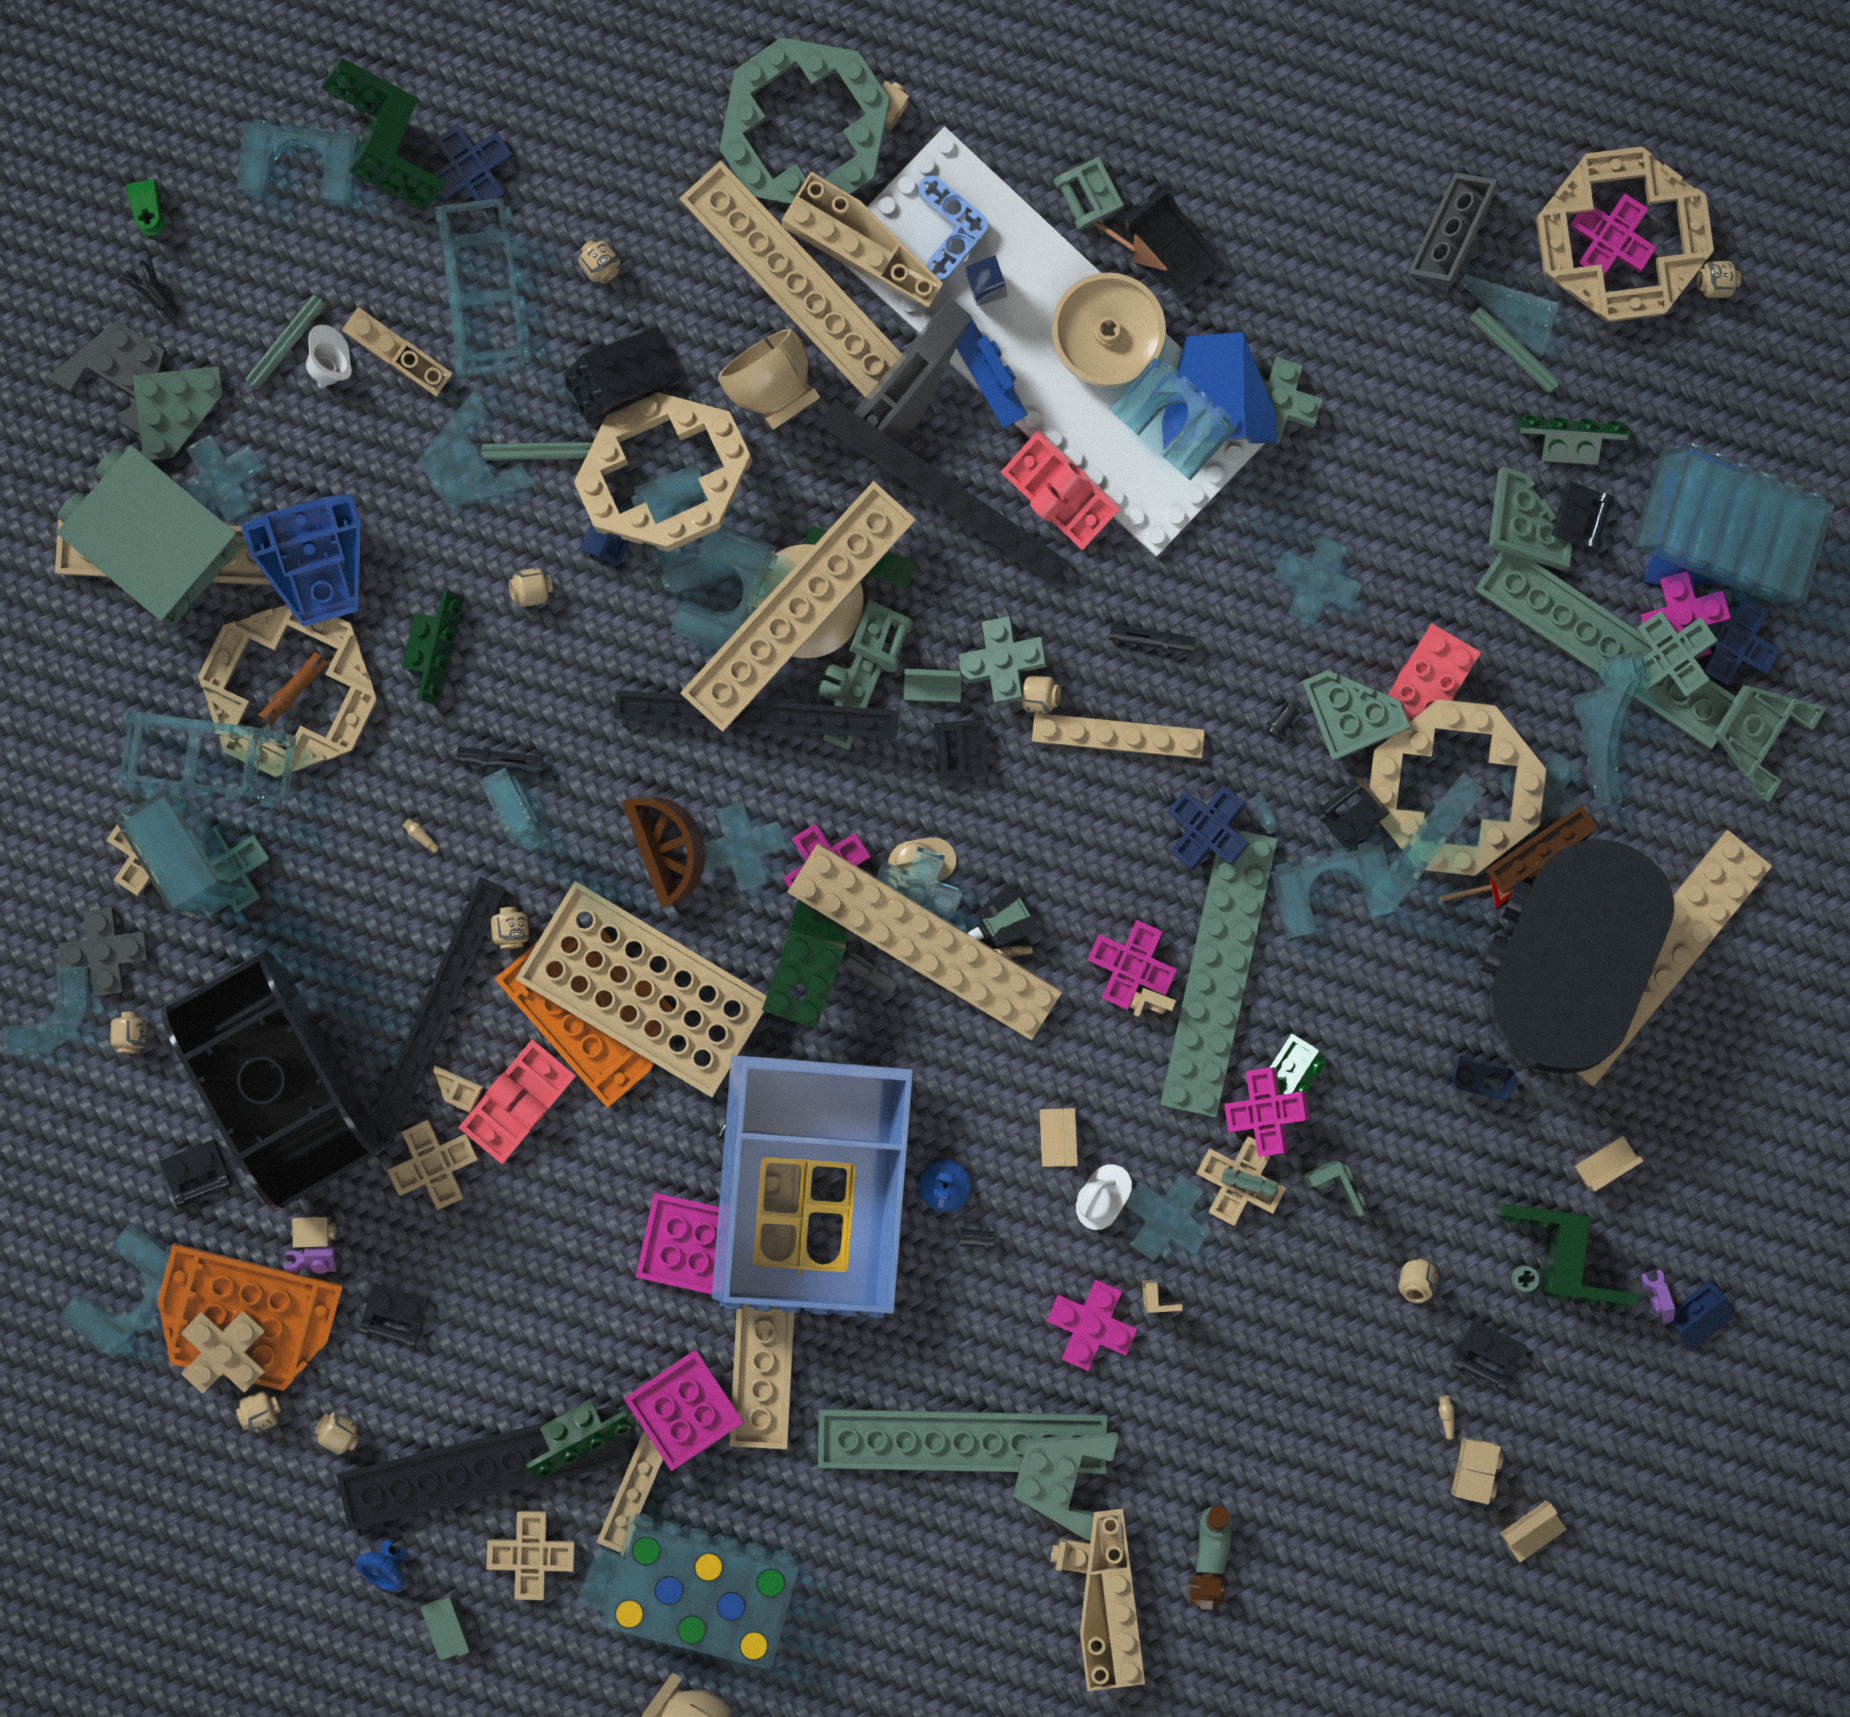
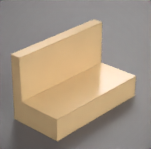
M1075 1108L1040 1109L1042 1167L1078 1166Z
M1621 1136L1573 1167L1587 1189L1595 1192L1643 1162L1641 1156L1635 1155L1624 1136Z
M1142 1281L1144 1310L1147 1313L1182 1311V1304L1178 1301L1159 1303L1156 1281Z
M1544 1501L1499 1533L1519 1562H1522L1567 1530L1556 1515V1510L1548 1501Z

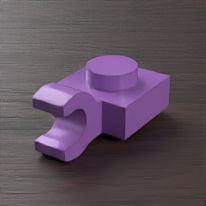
M333 1246L304 1247V1252L291 1250L285 1253L287 1261H295L293 1264L284 1265L285 1272L298 1274L304 1268H307L308 1273L314 1272L317 1274L337 1271V1259Z
M1657 1270V1281L1655 1282L1649 1281L1646 1273H1643L1642 1286L1654 1294V1297L1650 1299L1654 1314L1660 1315L1662 1324L1674 1321L1675 1307L1667 1284H1664L1663 1272Z

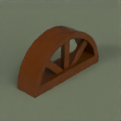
M651 796L622 801L661 909L679 904L695 890L704 871L705 844L699 826L686 809L666 798ZM647 806L661 811L656 827ZM671 818L677 824L683 836L661 844V839ZM686 844V866L665 856V852ZM671 870L684 875L678 887Z
M1581 804L1486 871L1502 894H1505L1514 889L1517 880L1525 883L1536 876L1546 861L1561 849L1585 841L1598 830V826Z

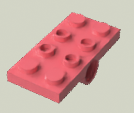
M1038 430L1001 471L1031 501L1030 506L1041 518L1049 522L1052 521L1082 550L1091 543L1122 509L1041 430Z
M1431 623L1410 659H1408L1399 673L1388 695L1403 701L1409 719L1412 720L1437 699L1452 700L1481 652Z
M532 1039L508 1069L491 1085L486 1095L458 1128L497 1161L504 1164L577 1075Z

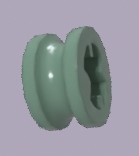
M1519 1266L1512 1273V1283L1520 1291L1530 1292L1536 1289L1539 1284V1274L1532 1267ZM1524 1271H1529L1528 1275L1533 1277L1532 1282L1527 1283V1287H1522L1523 1282H1518V1276H1522Z

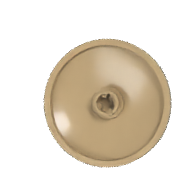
M1099 273L1079 280L1064 293L1054 311L1051 334L1055 352L1061 363L1071 374L1091 385L1116 387L1139 379L1152 368L1164 345L1166 324L1163 310L1158 300L1145 285L1123 274Z
M802 544L785 548L771 556L763 564L751 588V614L754 613L815 545ZM861 582L793 657L817 658L838 650L849 641L858 628L864 609V594Z

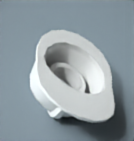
M328 325L313 327L309 332L308 338L309 355L306 361L308 373L317 381L319 388H325L327 385L337 383L339 380L348 379L351 375L348 344L342 334Z
M1114 1164L1104 1165L1090 1176L1085 1186L1080 1190L1076 1202V1213L1080 1222L1086 1227L1093 1230L1105 1229L1115 1221L1132 1191V1180L1126 1170Z

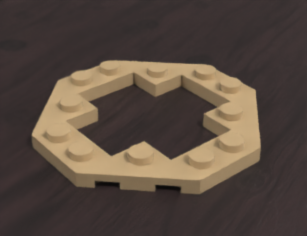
M1643 147L1586 153L1536 218L1544 275L1607 323L1663 316L1714 251L1706 194L1698 188H1693L1683 180L1682 176L1666 164L1660 163ZM1644 177L1648 205L1676 201L1683 254L1658 257L1656 259L1659 286L1605 292L1602 265L1573 267L1566 215L1593 211L1594 206L1590 185L1592 183Z
M657 392L606 415L574 483L596 532L603 534L612 533L621 536L624 540L642 545L643 543L657 546V549L670 552L722 527L726 519L725 513L729 505L733 504L741 487L740 481L745 470L748 471L753 460L729 411ZM668 420H671L680 441L703 430H707L724 466L698 478L708 501L657 524L646 502L621 514L619 513L603 476L628 465L619 445L620 442Z
M287 605L260 612L238 622L223 625L198 675L224 753L276 778L352 752L378 701L352 624L336 617L303 627ZM288 626L338 649L325 675L350 686V690L326 738L300 726L288 751L239 728L251 702L227 691L226 688L250 639L277 651Z
M1437 699L1418 716L1410 720L1413 728L1388 738L1374 749L1369 788L1390 812L1380 823L1417 869L1475 876L1539 826L1546 768L1495 705ZM1435 728L1492 734L1488 762L1517 766L1510 821L1481 818L1478 846L1421 840L1425 813L1422 811L1396 809L1403 753L1432 757Z

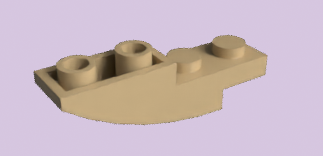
M359 307L341 330L377 358L434 396L438 395L452 375V372L407 340L402 339Z

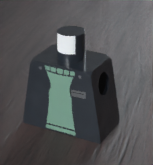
M1011 883L976 911L981 923L967 930L968 934L981 942L990 937L994 946L998 947L1039 931V928L1015 886Z

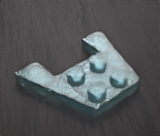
M475 392L470 394L417 460L449 509L535 486L521 463L494 478L466 435L465 430L489 416Z

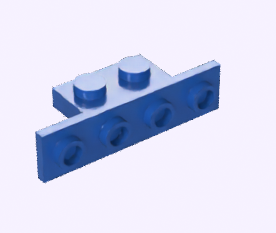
M971 317L956 349L1000 425L1005 429L1028 416L1014 391L1013 381L1016 380L1012 369L1009 365L1004 367L999 359L1002 353L994 340L990 342L987 336H982Z

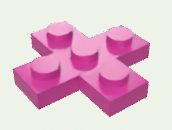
M1624 194L1610 216L1594 207L1592 212L1577 213L1569 227L1592 242L1577 266L1602 265L1604 277L1615 258L1640 273L1657 248L1633 232L1648 208L1627 194Z
M1689 571L1660 579L1668 607L1640 614L1642 623L1662 611L1677 633L1700 617L1704 619L1707 625L1732 619L1725 591L1697 598ZM1711 648L1696 658L1712 654Z
M815 823L792 838L805 861L817 843H820L856 866L871 857L856 832L831 846L818 824ZM803 865L783 877L789 888Z
M1136 920L1125 946L1098 934L1087 961L1113 972L1101 997L1102 999L1128 1010L1139 984L1164 996L1166 995L1177 969L1151 958L1163 931Z
M1276 1067L1246 1071L1250 1100L1224 1104L1228 1132L1254 1129L1258 1157L1289 1153L1285 1124L1311 1120L1307 1092L1302 1091L1280 1095Z
M1095 1279L1084 1305L1057 1295L1046 1321L1072 1332L1061 1358L1062 1360L1089 1370L1099 1345L1127 1355L1137 1328L1111 1318L1122 1293L1121 1290Z

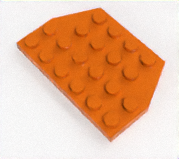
M603 930L601 934L602 940L605 943H613L614 940ZM574 937L565 938L562 942L563 950L566 953L575 952L578 948L577 939ZM536 942L498 975L495 980L602 1103L609 1108L652 1070L654 1062L515 979L536 946ZM593 951L588 954L587 964L591 968H597L602 964L603 957L599 952ZM553 961L548 965L547 972L552 978L561 976L563 966L560 962ZM617 966L612 970L611 977L616 983L625 981L627 970L623 966ZM577 976L573 979L572 988L575 992L581 993L587 989L588 982L585 977ZM641 981L636 985V993L639 997L644 998L651 994L652 986L648 981ZM608 991L599 992L596 997L597 1004L600 1007H608L612 1003L611 993ZM663 997L660 1001L661 1009L664 1012H672L674 1010L673 1007ZM627 1005L621 1010V1018L625 1022H632L636 1019L637 1011L635 1007ZM651 1020L646 1024L645 1031L650 1037H656L661 1033L662 1027L657 1020Z
M173 1243L157 1299L170 1364L187 1367L201 1353L181 1334L184 1328L201 1311L224 1330L245 1310L265 1329L246 1350L265 1369V1372L253 1384L284 1391L297 1374L306 1367L313 1356L327 1343L342 1285Z

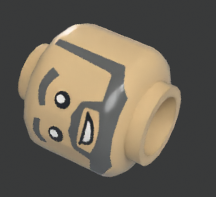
M591 240L581 248L582 254L578 262L591 281L604 284L617 276L620 271L618 268L621 261L607 241L596 242Z
M1708 261L1697 272V289L1702 291L1703 295L1707 298H1729L1741 284L1740 271L1736 270L1734 264L1730 261Z
M540 568L516 571L513 579L509 580L511 598L513 602L517 601L521 607L543 604L547 601L548 593L553 591L550 576H545Z
M1028 676L1024 684H1022L1023 699L1019 701H1022V706L1027 712L1050 713L1060 703V685H1056L1052 677Z
M517 907L500 908V914H496L491 918L492 941L500 945V949L522 948L523 943L529 939L527 915L517 912Z
M121 1012L120 1018H115L111 1021L110 1043L112 1047L117 1048V1053L137 1054L140 1053V1049L147 1046L148 1022L143 1018H139L138 1012Z
M1422 1259L1407 1262L1401 1270L1398 1284L1400 1293L1413 1303H1422L1431 1299L1436 1291L1438 1281L1437 1269Z
M259 1391L243 1398L240 1401V1408L236 1409L243 1429H249L254 1434L275 1426L278 1423L277 1414L282 1412L276 1396L270 1398L265 1391Z
M333 1412L330 1415L325 1414L315 1430V1434L318 1435V1444L338 1455L344 1453L347 1449L352 1451L360 1438V1435L356 1434L358 1430L357 1422L340 1412Z

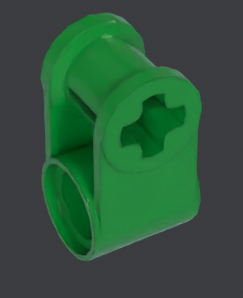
M156 179L127 184V194L136 225L146 236L155 237L159 235L164 229L165 222ZM152 216L153 218L150 219L151 224L146 225L148 217Z

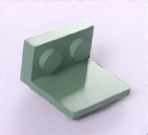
M1333 1160L1303 1174L1306 1184L1311 1187L1316 1186V1189H1323L1334 1184L1335 1177L1352 1214L1357 1217L1364 1215L1362 1208L1366 1207L1360 1192L1352 1189L1350 1182L1354 1179L1347 1165Z

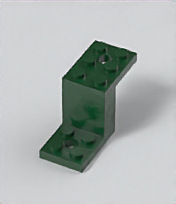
M341 57L325 78L321 89L328 92L331 97L353 105L359 112L372 115L348 172L354 174L360 181L370 182L381 188L385 194L396 196L406 201L410 207L425 211L442 192L446 181L395 155L418 98Z
M798 899L762 1010L817 1029L846 948L848 929ZM798 984L803 985L807 989V995L801 999L793 997L790 991L793 986Z
M1495 1202L1494 1214L1502 1215L1501 1221L1523 1224V1219H1530L1529 1225L1550 1228L1542 1290L1549 1292V1298L1571 1302V1298L1574 1296L1578 1297L1577 1302L1600 1306V1300L1606 1301V1306L1625 1310L1629 1309V1305L1638 1306L1639 1294L1582 1284L1591 1216Z

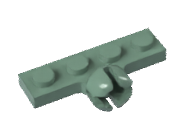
M884 642L882 651L888 654L891 644ZM855 654L853 662L848 669L835 664L827 666L822 676L835 681L836 685L825 680L820 681L818 693L832 700L834 706L866 708L882 667L880 664ZM822 736V740L846 750L850 749L854 737Z

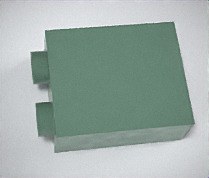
M132 445L124 454L115 448L96 467L95 475L101 480L86 497L81 492H77L63 504L57 514V518L64 524L56 533L156 618L173 628L246 542Z

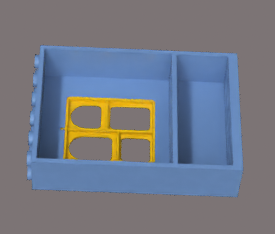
M731 1055L712 1299L720 1301V1306L731 1309H743V1304H748L749 1308L762 1311H771V1307L776 1306V1309L793 1313H800V1307H802L804 1311H809L813 1314H828V1309H833L832 1313H839V1315L856 1316V1312L860 1311L861 1315L874 1318H884L885 1313H894L912 1069ZM769 1163L796 1164L800 1167L798 1208L795 1213L767 1212L764 1210L766 1167ZM814 1167H837L846 1170L845 1198L842 1202L816 1201L811 1198L812 1171ZM812 1212L835 1213L843 1217L841 1249L837 1258L829 1264L815 1263L807 1253L808 1220ZM766 1223L793 1225L796 1229L793 1252L783 1261L769 1260L761 1250V1228Z

